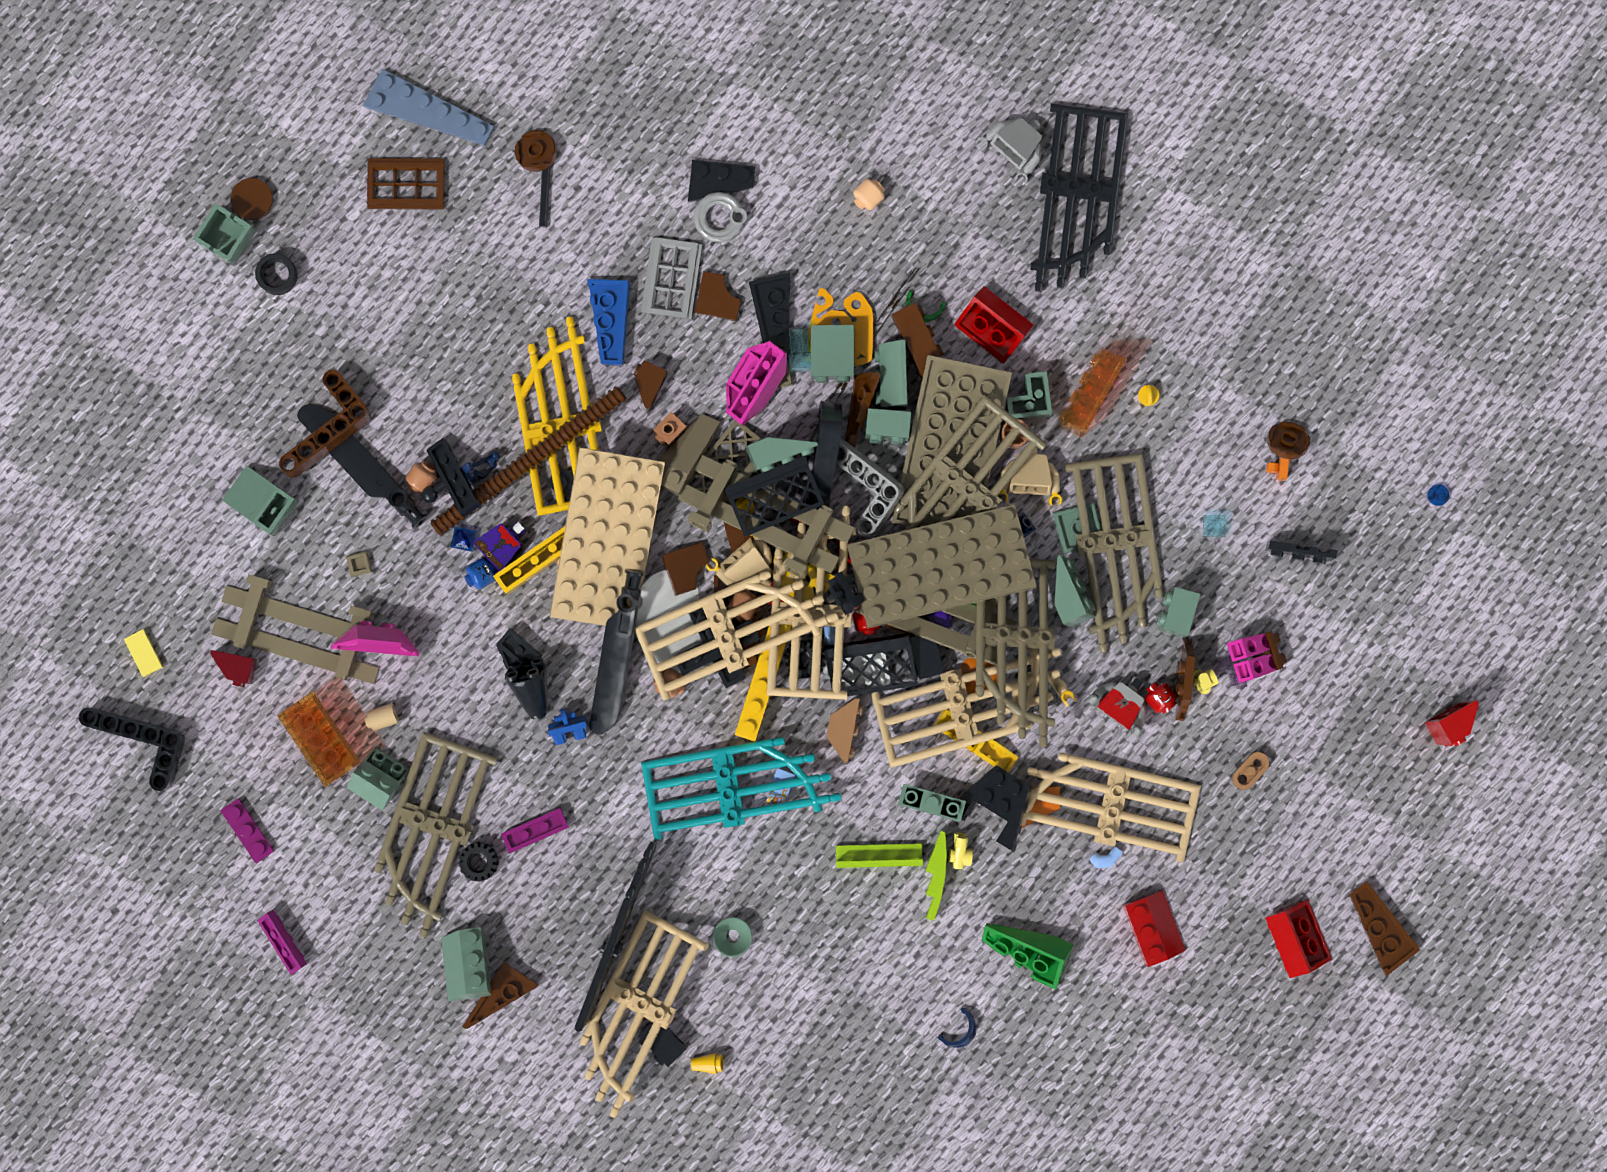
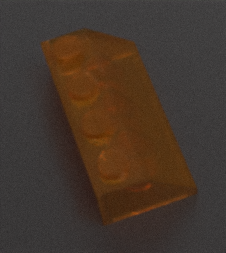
M1102 350L1100 354H1094L1089 363L1092 365L1090 372H1084L1079 381L1082 384L1080 390H1074L1069 399L1072 402L1068 410L1064 408L1059 417V420L1062 421L1060 427L1080 438L1086 434L1127 360L1125 357Z
M314 691L277 715L324 787L332 786L361 763Z

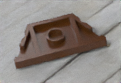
M1183 638L1181 661H1178L1176 666V674H1180L1179 682L1175 683L1174 692L1177 695L1175 720L1184 721L1185 713H1187L1191 703L1196 658L1194 647L1191 646L1192 639Z

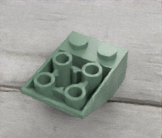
M767 437L748 445L745 449L754 471L760 470L763 473L775 468L774 464L780 462L783 465L795 460L794 456L800 454L803 457L815 452L814 448L818 444L817 442Z
M247 465L222 499L226 504L272 536H276L299 503L298 500Z
M1059 555L1057 557L1055 607L1063 625L1075 627L1096 617L1094 614L1096 608L1093 601L1088 599L1085 594L1087 587L1082 579L1079 580L1076 574L1079 570L1075 561H1070L1069 558Z

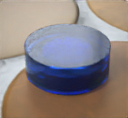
M1434 485L1427 491V499L1434 506L1444 505L1449 499V491L1443 485Z

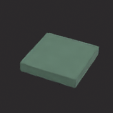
M1094 502L1086 504L1090 533L1102 531ZM1078 506L1052 513L1063 554L1078 551L1075 535L1082 534Z

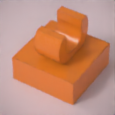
M1280 457L1277 463L1269 462L1266 466V473H1276L1275 480H1287L1289 459Z

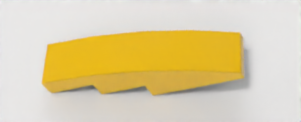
M941 711L932 726L951 721L950 711ZM955 729L942 732L954 741L958 740ZM993 739L965 747L994 767L997 765L1007 772L1011 770L1019 758Z

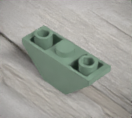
M903 784L898 805L961 822L966 801Z

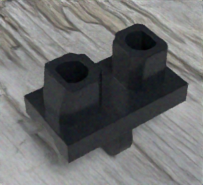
M839 572L828 581L830 585L828 589L831 595L827 600L829 603L835 601L838 608H842L845 616L851 614L865 601L861 592H852L850 587L855 584V579L851 573L844 575L843 572Z

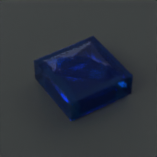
M455 527L450 547L472 552L477 531Z

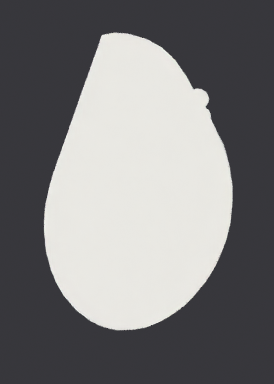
M666 570L652 575L640 588L642 590L643 604L638 610L636 626L699 600L697 585L696 590L675 596ZM686 614L648 630L645 634L650 644L694 624L689 614ZM696 633L658 649L653 654L657 663H661L703 642L699 634ZM678 665L671 667L672 669L680 672Z

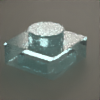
M1204 515L1203 537L1224 538L1226 516Z

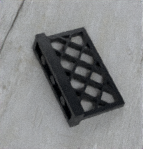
M805 456L725 488L744 537L825 505ZM806 471L809 478L806 487L794 482L797 474ZM794 476L792 481L787 479L789 477ZM785 481L790 483L786 495L774 490L777 482ZM810 482H811V485H812V487H813V490L808 488L809 485H810ZM774 484L773 487H772V489H770V488L767 487V486H770V485ZM793 485L804 489L800 501L788 496ZM765 489L770 492L766 503L754 499L757 490ZM809 491L815 494L818 503L813 505L803 503L806 492ZM754 492L752 497L747 496V494ZM773 493L784 497L780 509L768 504ZM740 497L749 499L750 502L746 511L737 508L734 500ZM787 499L798 503L796 511L791 514L782 510ZM753 501L764 505L760 517L748 513ZM801 505L805 506V508L799 510ZM767 507L778 511L776 519L771 522L762 518ZM739 512L744 514L743 519L741 518ZM781 513H783V514L786 515V516H783V517L779 518V516H780ZM747 515L758 519L756 527L749 531H746L744 526ZM761 521L766 523V524H763V525L759 526V524H760Z
M910 633L843 643L842 661L847 665L842 670V679L850 684V687L847 689V696L918 686ZM828 645L824 648L831 688L833 684L832 660H834L835 645ZM907 649L909 657L905 663L894 657L898 650ZM877 653H884L889 657L883 667L872 660ZM857 656H862L868 660L862 670L851 663ZM891 659L902 666L896 675L885 669ZM870 663L880 669L875 678L864 672ZM849 666L859 672L853 682L843 675ZM905 668L912 673L913 681L904 682L898 678V675ZM882 672L893 678L888 685H882L877 681ZM861 675L872 681L868 688L862 689L855 684Z

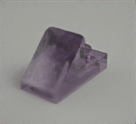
M1227 648L1214 673L1230 669L1231 673L1228 674L1231 685L1235 686L1236 689L1247 687L1246 681L1239 683L1233 665L1240 663V660L1232 662L1229 649Z

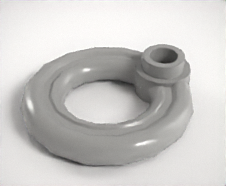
M714 192L706 195L699 201L694 212L695 226L701 236L711 242L718 243L729 241L738 235L748 218L747 212L742 209L738 200L730 194L723 192ZM718 204L724 205L731 212V222L722 230L710 227L706 219L708 210ZM737 213L743 214L742 220H736L735 216Z

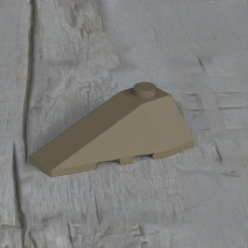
M701 414L657 459L665 462L661 489L680 496L685 485H691L697 473L694 469L701 456L706 455L721 422Z

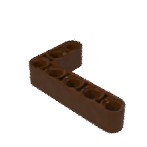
M336 370L326 371L322 381L343 410L280 458L279 467L288 477L295 478L301 475L370 421L371 414ZM332 379H339L337 384L330 385ZM351 394V398L348 401H342L344 395ZM364 410L362 416L355 417L357 411ZM341 423H347L345 429L338 430V426ZM324 436H330L327 443H321V439ZM307 449H312V454L304 457V452ZM290 462H295L294 468L287 470V465Z

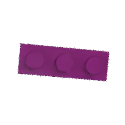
M239 798L220 810L256 864L275 852Z
M559 808L502 833L501 836L510 854L569 828L562 809Z
M274 910L267 912L257 920L290 975L307 965L303 954L299 952L291 935L286 931L280 917L276 915Z

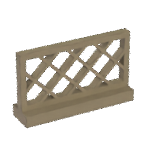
M735 420L705 456L716 460L718 463L719 460L731 459L734 462V458L746 457L744 468L736 469V471L751 478L758 475L760 470L754 471L746 449L744 454L734 455L733 444L745 443L746 448L748 442L760 441L762 439L745 425H741ZM737 426L744 431V439L732 440V432ZM730 444V455L719 456L718 448L721 445ZM697 472L695 477H702L703 488L695 489L707 494L706 491L710 487H706V478ZM725 492L720 501L731 505Z

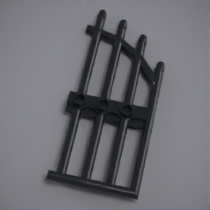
M1051 103L1050 112H1056L1049 173L1042 172L1040 194H1046L1039 255L1038 262H1031L1030 270L1036 271V292H1042L1045 270L1058 269L1056 284L1057 288L1063 289L1068 266L1080 261L1079 277L1086 279L1090 254L1103 242L1105 243L1103 248L1104 255L1111 254L1129 113ZM1064 114L1077 115L1070 176L1057 174ZM1085 116L1098 118L1091 178L1078 177ZM1106 119L1119 120L1112 181L1099 179ZM1054 196L1067 197L1060 258L1057 261L1046 262ZM1075 198L1088 200L1082 250L1068 257ZM1096 201L1109 202L1106 228L1092 241Z
M650 841L644 851L643 858L638 864L637 871L625 894L610 936L602 944L600 949L602 957L575 1024L577 1032L582 1031L589 1023L613 958L616 959L621 953L624 944L620 941L657 843Z

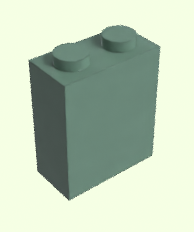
M811 325V378L816 379L817 383H828L829 379H837L839 383H848L850 379H855L854 325Z

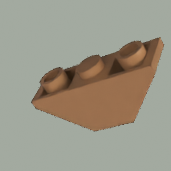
M857 698L830 715L826 735L842 761L847 763L848 759H853L855 746H851L852 737L857 738L859 725H855L856 716L861 717L863 704H859L860 699Z

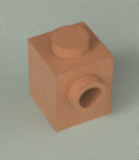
M670 412L653 429L656 434L654 438L662 446L667 444L670 447L687 427Z

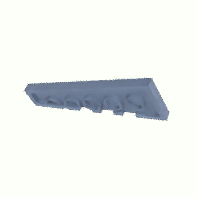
M383 69L363 103V107L483 146L486 145L495 128L493 125Z

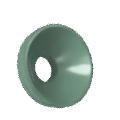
M730 917L723 919L717 924L713 932V943L716 949L728 957H737L744 954L752 942L750 927L739 918ZM730 930H736L739 933V940L735 943L729 942L726 938Z

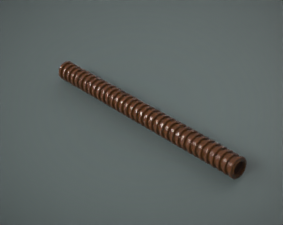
M614 386L612 391L608 390L607 395H602L603 398H597V402L593 401L592 406L588 405L586 410L582 409L581 414L577 413L575 418L571 417L570 422L566 421L564 426H559V430L555 429L554 433H550L548 438L544 437V441H539L537 446L533 445V449H528L527 453H522V457L518 456L516 461H511V465L507 464L505 469H500V473L496 472L494 477L491 476L489 481L485 480L484 484H480L478 489L474 488L473 490L481 505L487 504V500L491 501L492 496L496 497L498 492L502 493L503 488L507 489L509 484L513 485V481H518L520 476L524 477L525 472H530L529 469H535V465L539 466L540 461L544 462L546 457L550 458L551 453L555 454L557 449L561 450L562 445L566 446L568 441L572 442L573 437L577 438L578 434H582L584 429H589L588 426H593L595 421L599 422V418H604L606 413L610 414V410L614 411L616 406H621V402L625 403L627 398L621 389ZM452 504V508L448 507L446 512L443 511L441 513V516H436V520L432 519L431 525L437 534L443 536L445 531L448 532L450 527L454 528L456 523L459 524L460 520H465L466 517L460 515L455 504Z

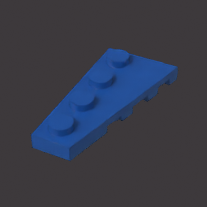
M587 279L601 364L624 366L630 282L627 280Z

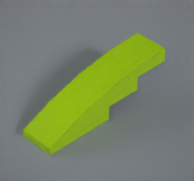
M941 830L925 869L926 872L932 873L925 893L933 897L926 914V918L935 921L941 902L946 873L945 832Z

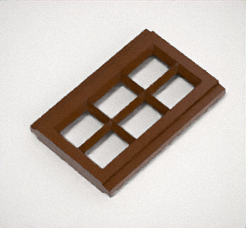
M368 158L367 209L444 210L445 160ZM376 170H393V182H376ZM397 170L415 171V182H397ZM419 171H437L436 182H419ZM375 186H393L392 198L375 197ZM397 186H415L414 198H397ZM419 186H436V198H419Z

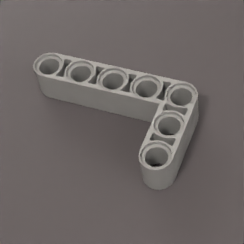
M818 434L815 436L814 442H817ZM841 438L836 464L876 494L859 519L857 531L862 536L877 534L894 511L898 502L901 501L905 494V488L898 480ZM841 448L846 452L844 459L839 454ZM857 461H860L863 465L861 472L856 468ZM874 474L879 476L878 484L873 482ZM891 486L896 490L895 497H892L889 493ZM879 503L884 507L883 514H880L877 510ZM867 521H870L872 524L871 531L866 529Z

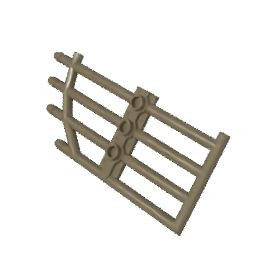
M984 394L902 497L901 502H898L894 510L897 513H901L905 506L908 505V525L903 531L918 528V525L949 487H952L960 495L937 523L951 520L966 500L977 507L972 514L996 509L1002 501L997 495L1034 449L1038 447L1043 450L1047 443ZM988 407L996 415L956 464L947 457L948 453L982 410ZM1004 420L1013 427L1012 430L973 477L964 470L965 466L1001 421ZM1019 433L1022 434L1030 442L994 487L989 490L980 482ZM934 473L943 482L917 513V492Z
M1143 453L1065 464V471L1073 472L1082 534L1075 535L1078 556L1085 555L1091 598L1096 608L1094 611L1096 616L1094 617L1095 625L1089 626L1090 634L1097 633L1101 653H1107L1108 650L1106 629L1117 625L1120 643H1127L1128 637L1125 620L1136 611L1139 627H1146L1144 602L1153 586L1155 587L1157 598H1163L1164 594ZM1134 462L1136 464L1145 525L1132 526L1123 464ZM1113 465L1115 466L1124 528L1111 529L1102 467ZM1094 469L1103 531L1090 533L1081 470ZM1148 546L1152 572L1143 588H1141L1135 548ZM1127 549L1135 601L1123 611L1115 551ZM1106 552L1116 615V617L1106 621L1103 620L1094 554Z
M1029 558L1031 567L1040 568L1039 627L1027 626V590L1019 592L1018 626L1006 625V595L998 597L997 624L985 623V600L977 602L976 695L978 697L984 695L983 685L985 684L997 700V723L999 725L1005 723L1004 713L1007 708L1018 716L1019 739L1026 738L1027 720L1039 724L1040 747H1047L1048 726H1055V718L1048 717V650L1055 649V629L1048 628V569L1055 568V561ZM985 645H997V685L985 670ZM1006 646L1018 647V705L1006 697ZM1027 648L1039 649V715L1027 711Z
M424 731L374 871L381 873L384 863L387 862L393 881L385 904L392 906L395 901V895H397L399 890L408 901L401 924L408 925L414 909L417 908L426 914L423 928H421L419 937L426 939L433 919L440 922L442 918V913L437 911L460 844L467 846L474 826L468 824L488 765L495 766L498 757ZM429 742L440 746V750L420 806H416L407 801ZM448 750H452L461 755L441 811L436 813L428 810V806ZM469 757H472L481 762L459 821L448 817L467 760ZM399 823H402L412 828L397 867L391 846ZM422 830L432 834L411 892L402 879L419 831ZM441 837L452 841L430 905L427 906L418 898Z

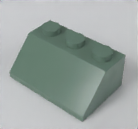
M905 340L879 344V350H875V363H879V371L875 372L880 373L877 383L880 384V392H876V405H880L881 410H904L907 407Z
M481 927L463 929L441 937L448 1002L490 996L491 986L483 929Z

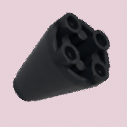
M539 657L525 662L522 660L512 662L510 664L511 668L505 673L506 683L531 719L538 720L545 717L548 709L547 666L543 658Z

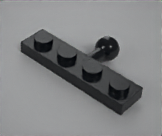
M441 438L426 451L442 481L434 487H425L422 490V499L427 503H433L438 499L439 493L447 489L460 515L466 517L480 507L481 503L446 439Z
M705 612L698 615L697 623L707 620ZM753 620L735 627V631L752 624ZM711 627L705 629V632L709 640L700 643L686 651H689L693 648H696L712 640H715ZM758 631L739 638L742 648H745L760 641L761 638ZM718 647L678 664L682 676H685L723 657Z

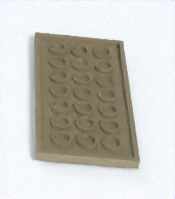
M932 355L927 356L900 482L905 488V494L984 394L1000 407L1005 408L1012 372ZM985 407L951 449L947 457L957 464L996 414L988 407ZM1001 423L965 466L964 470L973 477L995 451ZM991 470L980 482L985 487L988 486ZM934 473L917 492V513L943 482ZM949 487L918 527L937 523L960 494L952 487ZM966 500L951 520L971 515L977 507ZM908 505L905 506L901 513H897L894 510L892 523L908 525Z
M1015 504L847 544L858 592H861L865 598L861 605L867 628L1036 588Z

